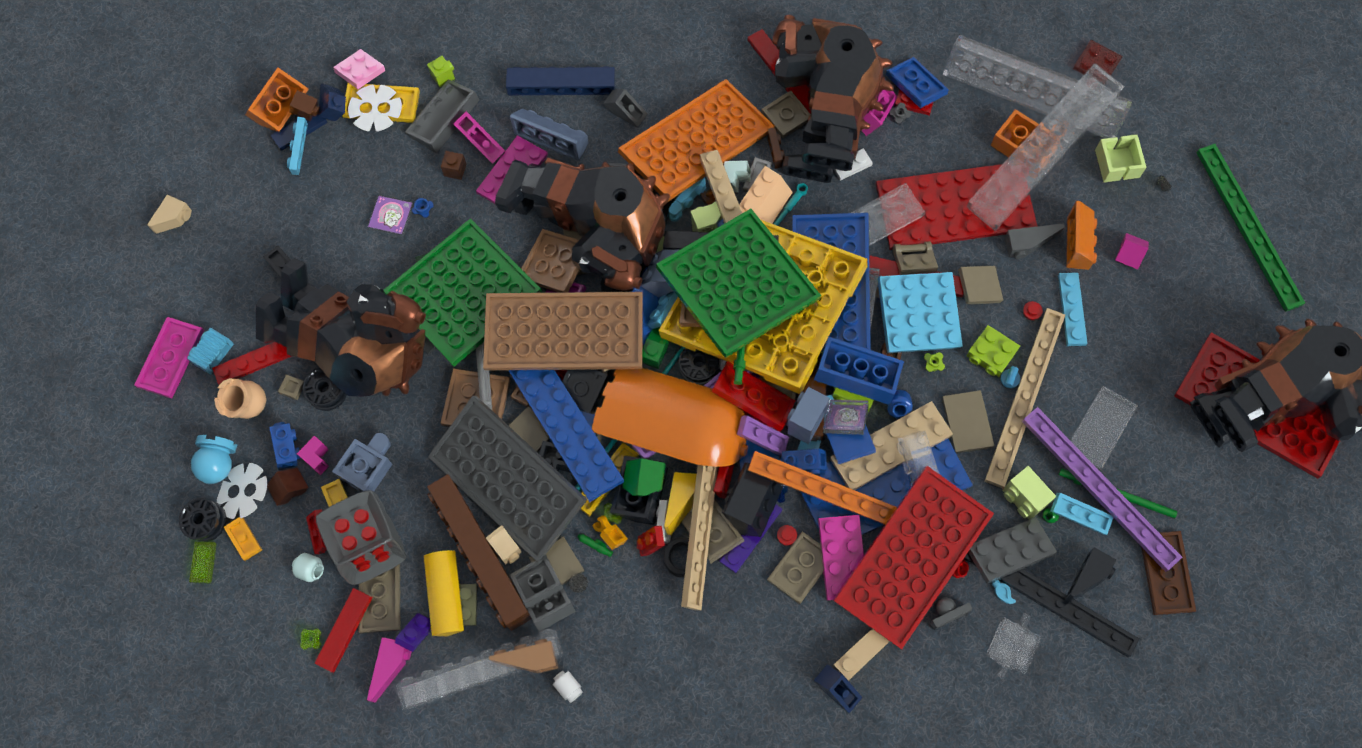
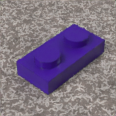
M417 613L396 637L395 643L414 652L431 631L430 619Z

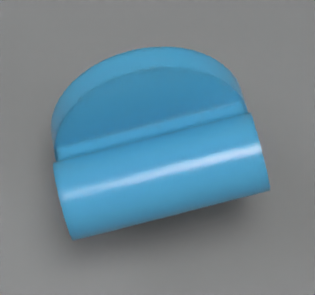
M1011 366L1010 369L1005 370L1001 374L1000 380L1003 386L1007 388L1018 386L1020 375L1017 367Z

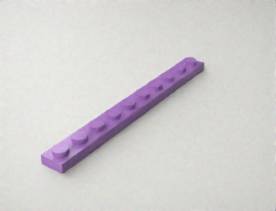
M1038 407L1022 420L1027 428L1165 572L1170 570L1182 558Z

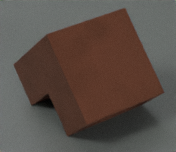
M298 467L276 472L267 484V488L277 506L288 503L292 497L302 495L308 489Z

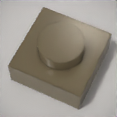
M286 375L278 393L298 400L303 390L304 381Z

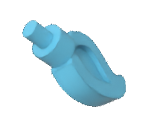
M999 580L992 582L993 584L991 585L995 588V594L1002 602L1006 604L1016 602L1011 597V590L1008 585L1000 583Z

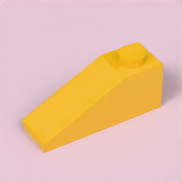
M674 472L664 524L667 535L673 534L693 507L697 474Z

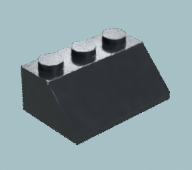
M624 456L620 474L623 479L625 474L626 461L636 460L640 458ZM665 466L663 486L659 492L656 491L646 496H633L623 488V483L616 486L610 513L637 523L654 525L656 509L661 500L668 468Z
M745 462L722 514L741 535L761 537L781 494L783 485L747 471L750 463Z

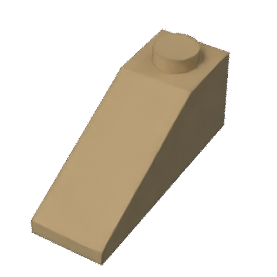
M872 629L846 652L832 668L842 673L849 681L890 641Z

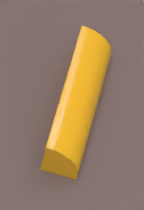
M438 551L424 555L432 636H450L464 631L455 551Z

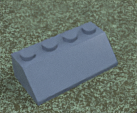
M520 109L510 116L515 135L578 161L589 143L588 136L583 131H576L564 123L554 122L549 117L539 116L532 110Z

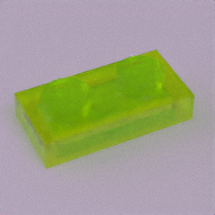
M215 542L194 543L190 583L212 582L217 545Z

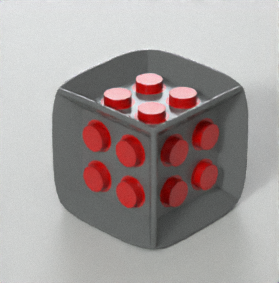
M372 490L350 496L326 508L316 516L317 526L325 547L338 572L350 585L360 584L398 566L406 559V553L397 530L386 513L382 501Z

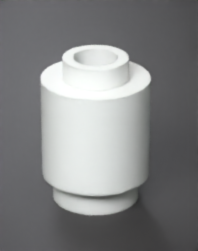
M561 671L553 678L555 680L553 686L564 700L572 703L583 693L580 689L581 685L569 671L566 673Z

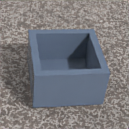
M810 387L807 388L805 393L801 392L797 399L798 404L796 408H792L787 417V434L809 444L827 412L830 398Z

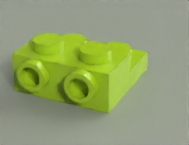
M987 325L966 356L974 365L984 367L988 374L1000 377L1020 348V345Z

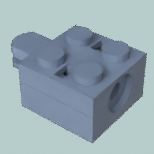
M376 433L368 445L354 439L332 472L337 478L360 492L367 490L375 491L393 465L384 456L391 446L390 440L382 433Z

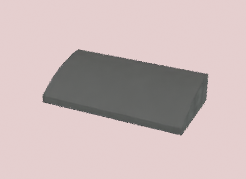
M448 79L405 133L437 153L457 129L454 123L466 111L470 113L480 101L476 92Z

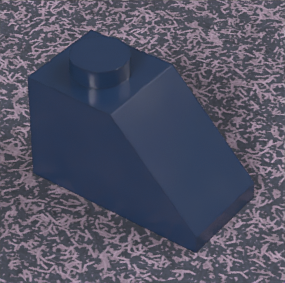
M322 83L320 85V109L318 116L336 121L345 113L346 97L338 88Z
M826 665L814 679L817 685L848 713L862 699V696L845 676L829 665Z

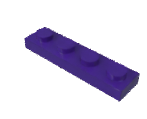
M775 504L762 536L741 535L744 542L726 553L721 558L720 563L736 574L783 509Z

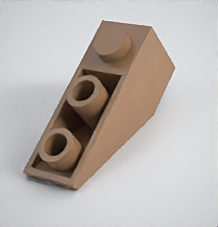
M547 639L535 641V645L528 647L526 644L514 647V650L506 652V649L494 652L493 656H489V660L493 663L534 673H542L558 668L553 643L551 641L547 642Z

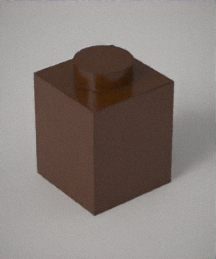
M298 90L290 103V113L303 117L308 121H311L313 116L316 117L320 109L318 107V99Z
M445 151L441 164L444 177L462 180L467 165L464 155Z

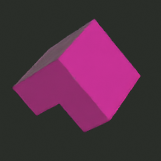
M1126 233L1115 261L1138 269L1148 250L1149 242Z
M315 436L297 453L319 475L329 467L321 459L329 449Z

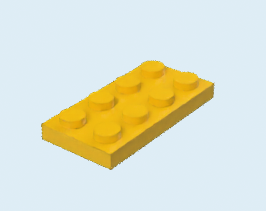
M350 83L347 84L343 118H350L348 106L352 97L362 100L357 91L373 84H365L359 89ZM374 85L376 93L380 85ZM388 86L396 91V94L389 100L400 97L402 103L399 118L388 117L395 122L413 123L416 117L420 94L419 88ZM368 102L360 105L362 113H369L372 110V105ZM386 102L378 105L380 113H387L390 110V105Z

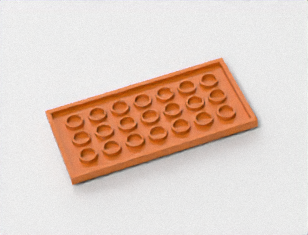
M725 79L619 147L618 153L628 163L633 164L634 169L645 180L650 176H655L656 182L653 188L660 195L669 193L670 201L706 176L700 161V154L718 150L724 164V161L731 160L765 137L768 129L774 128L775 125Z

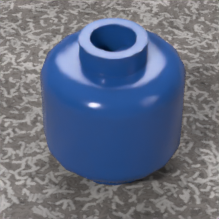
M896 390L891 403L887 404V410L892 417L900 419L912 411V398L904 390Z

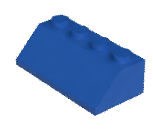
M828 337L814 380L889 405L896 393L904 361Z

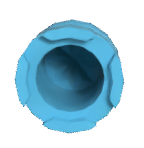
M198 435L195 445L200 447V449L194 453L191 459V471L195 478L203 483L216 484L221 482L232 469V460L229 454L236 453L237 444L215 436V440L206 439V435Z

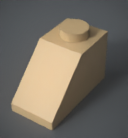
M166 195L147 226L156 234L182 226L185 221L189 220L192 210L185 202Z
M502 525L486 537L490 546L505 565L508 562L510 564L515 562L520 557L521 550Z

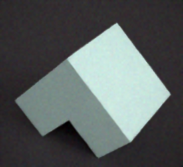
M724 161V167L733 191L738 192L739 182L751 181V169L748 161Z

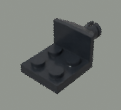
M602 369L567 370L562 383L579 410L592 414L606 381H612L613 376L611 370L605 372Z

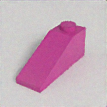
M882 90V92H879L877 98L878 102L883 106V111L869 110L863 118L865 122L870 124L869 129L862 130L866 136L883 124L897 99V95L893 91Z
M467 111L454 123V126L492 164L505 152Z
M383 637L381 639L367 700L375 703L405 666L406 660H409L412 652L396 644L394 639Z

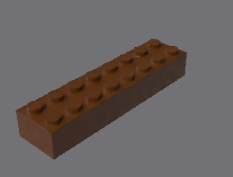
M449 474L427 486L430 491L427 494L436 509L440 508L437 510L438 515L446 526L449 525L446 528L455 542H459L456 545L465 560L469 559L466 562L468 568L475 577L478 575L479 578L476 579V582L485 594L488 593L486 599L494 611L498 610L499 613L496 614V617L504 629L508 627L513 631L531 620L532 618Z

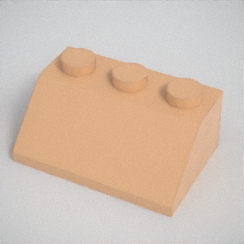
M764 166L739 206L742 213L751 208L760 220L773 224L793 192L781 175Z

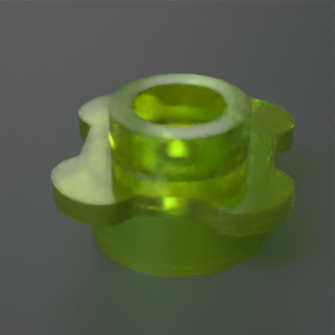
M605 504L604 516L608 521L615 522L616 524L621 523V517L611 515L610 513L612 504Z
M317 628L314 630H302V643L300 647L304 650L320 648L319 637L321 631Z

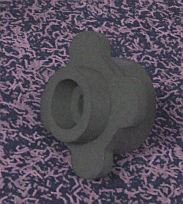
M899 103L897 107L891 108L889 111L898 124L911 117V112L905 108L904 103Z

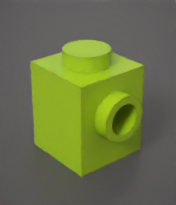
M443 56L427 64L432 78L439 87H442L448 79L451 81L455 79L452 63L449 60L446 61Z

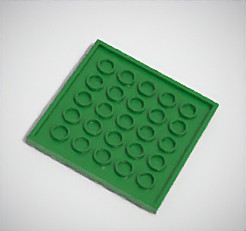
M751 208L656 264V269L725 358L821 298V294Z
M471 218L384 289L385 294L394 291L397 294L410 297L419 304L422 312L426 314L425 321L419 328L426 331L425 337L453 367L484 342L486 293H542L541 288Z

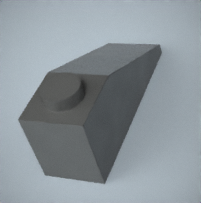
M1064 223L1008 230L1005 235V242L1009 258H1025L1059 236L1065 227Z

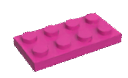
M517 135L476 190L477 194L495 204L496 194L514 160L522 161L528 166L532 163L541 165L548 156V152Z
M167 317L134 385L137 388L172 399L190 362L187 359L189 352L199 343L204 329Z
M859 515L818 519L826 600H834L864 556Z

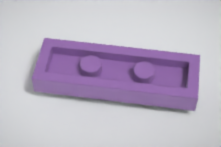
M749 416L741 417L737 435L779 456L782 455V451H786L788 436Z

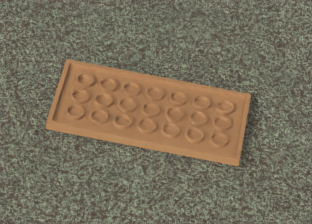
M643 292L486 293L484 370L642 369Z

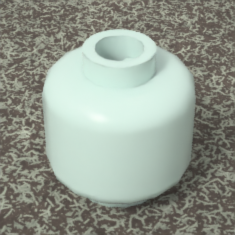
M308 553L300 554L292 563L293 575L306 582H313L323 574L322 560Z

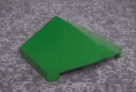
M643 458L626 461L623 488L633 496H646L656 491H661L666 464Z

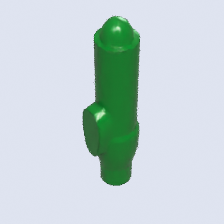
M584 534L577 536L580 542L595 549L597 552L608 557L612 556L613 551L607 548L604 542L598 539L593 540Z

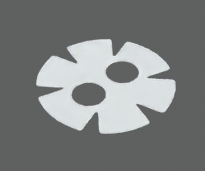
M374 85L366 86L357 91L362 100L352 97L349 102V117L360 116L353 124L365 131H370L373 122L376 131L390 127L393 122L388 116L399 118L402 109L400 97L389 100L396 94V91L385 85H380L377 93L375 92ZM362 103H370L372 110L369 113H362L360 111ZM380 103H388L390 110L387 113H380L378 111Z
M249 463L245 474L244 464L231 469L228 474L231 483L223 481L217 497V503L227 502L223 507L226 517L234 519L239 508L240 518H244L257 509L253 499L263 501L267 490V478L264 476L256 480L263 472L260 466ZM250 483L255 484V493L247 497L244 494L245 487ZM233 485H238L239 494L235 498H230L228 496L229 488Z

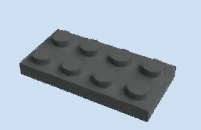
M1035 517L975 542L968 553L986 584L1049 558L1055 555L1057 550Z

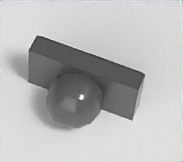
M943 597L936 603V610L940 617L932 620L930 625L936 630L969 614L972 611L970 603L956 608V604L951 598Z

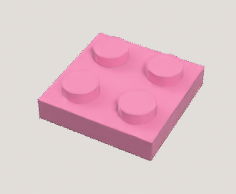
M362 49L333 67L337 75L357 89L385 71L383 64Z

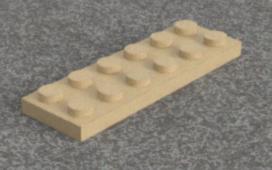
M931 401L871 434L876 453L841 464H837L834 455L830 457V460L845 485L850 489L856 490L950 438L953 433Z

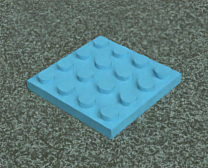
M953 272L879 276L877 278L887 353L963 347Z

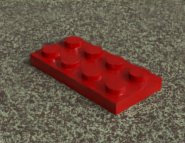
M727 361L711 392L781 432L795 404V400L746 371H743L742 384H734V364Z

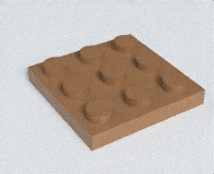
M542 229L521 269L538 286L559 293H568L579 272V269L572 262V247L579 240Z
M453 369L441 419L442 426L450 427L472 396H477L480 399L478 372ZM490 374L492 411L502 419L511 379L510 377Z

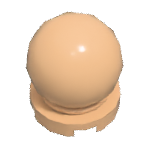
M230 378L224 380L218 386V395L214 401L221 415L230 418L249 419L258 416L264 410L266 404L265 391L257 383Z

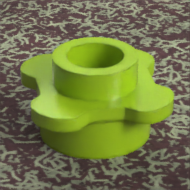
M940 352L932 355L929 353L925 354V368L928 372L942 371L945 368L942 362L943 354Z

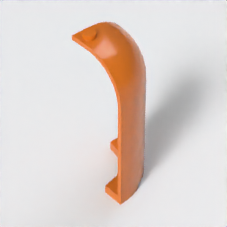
M645 368L615 370V378L612 383H607L602 394L605 399L602 407H597L592 424L594 433L703 466L722 467L733 465L742 457H745L748 450V445H746L747 439L737 435L741 417L745 416L742 409L711 392L712 388Z

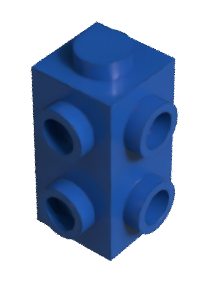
M284 422L276 423L269 427L277 469L298 466L297 459L301 458L297 455L299 447H294L293 441L297 440L295 429L290 428V423L285 424Z
M825 450L782 451L780 461L815 475H819L820 471H827Z

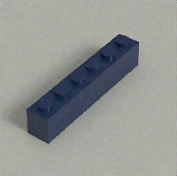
M615 67L507 68L506 89L508 96L609 95L612 90H615Z

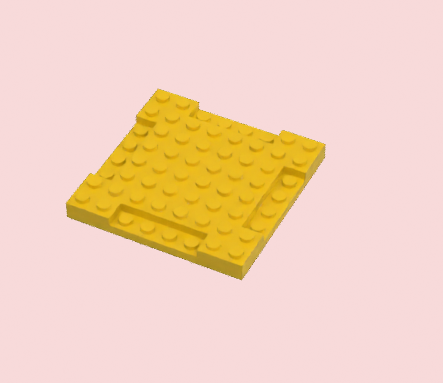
M761 220L772 235H779L780 245L821 294V298L745 345V369L764 376V379L768 382L800 394L818 362L817 358L849 297H852L868 267L867 258ZM677 297L659 329L661 338L692 351L697 349L734 364L737 351L725 358L702 327L680 326L682 301Z

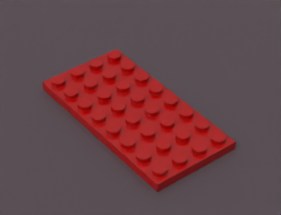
M1020 162L876 181L889 250H893V244L913 245L924 244L927 241H931L932 244L1006 235L1008 230L1038 227L1023 166Z
M1211 332L1174 396L1190 405V402L1195 400V396L1201 393L1217 391L1215 384L1219 378L1241 370L1244 359L1251 363L1254 362V364L1258 363L1260 359ZM1320 408L1302 417H1285L1286 419L1276 425L1271 423L1262 427L1258 432L1254 430L1258 439V445L1317 479L1322 476L1340 442L1327 435Z
M925 466L833 601L898 648L903 649L994 513L933 469Z

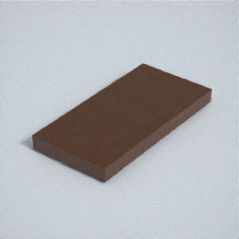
M1181 531L1159 532L1182 558L1170 570L1165 572L1142 548L1153 614L1196 612Z

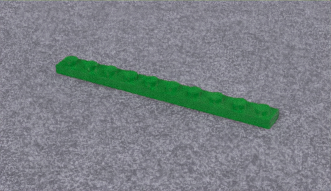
M1212 144L1199 149L1196 152L1284 311L1287 312L1303 306L1305 301L1216 144Z

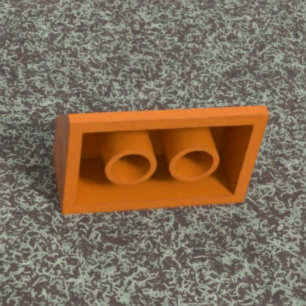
M277 67L245 115L263 127L280 132L292 114L290 113V103L296 91L298 90L306 94L309 88Z
M1081 201L1075 202L1067 216L1066 268L1089 270L1096 263L1097 254L1094 252V247L1097 243V236L1094 235L1097 219L1094 218V211Z

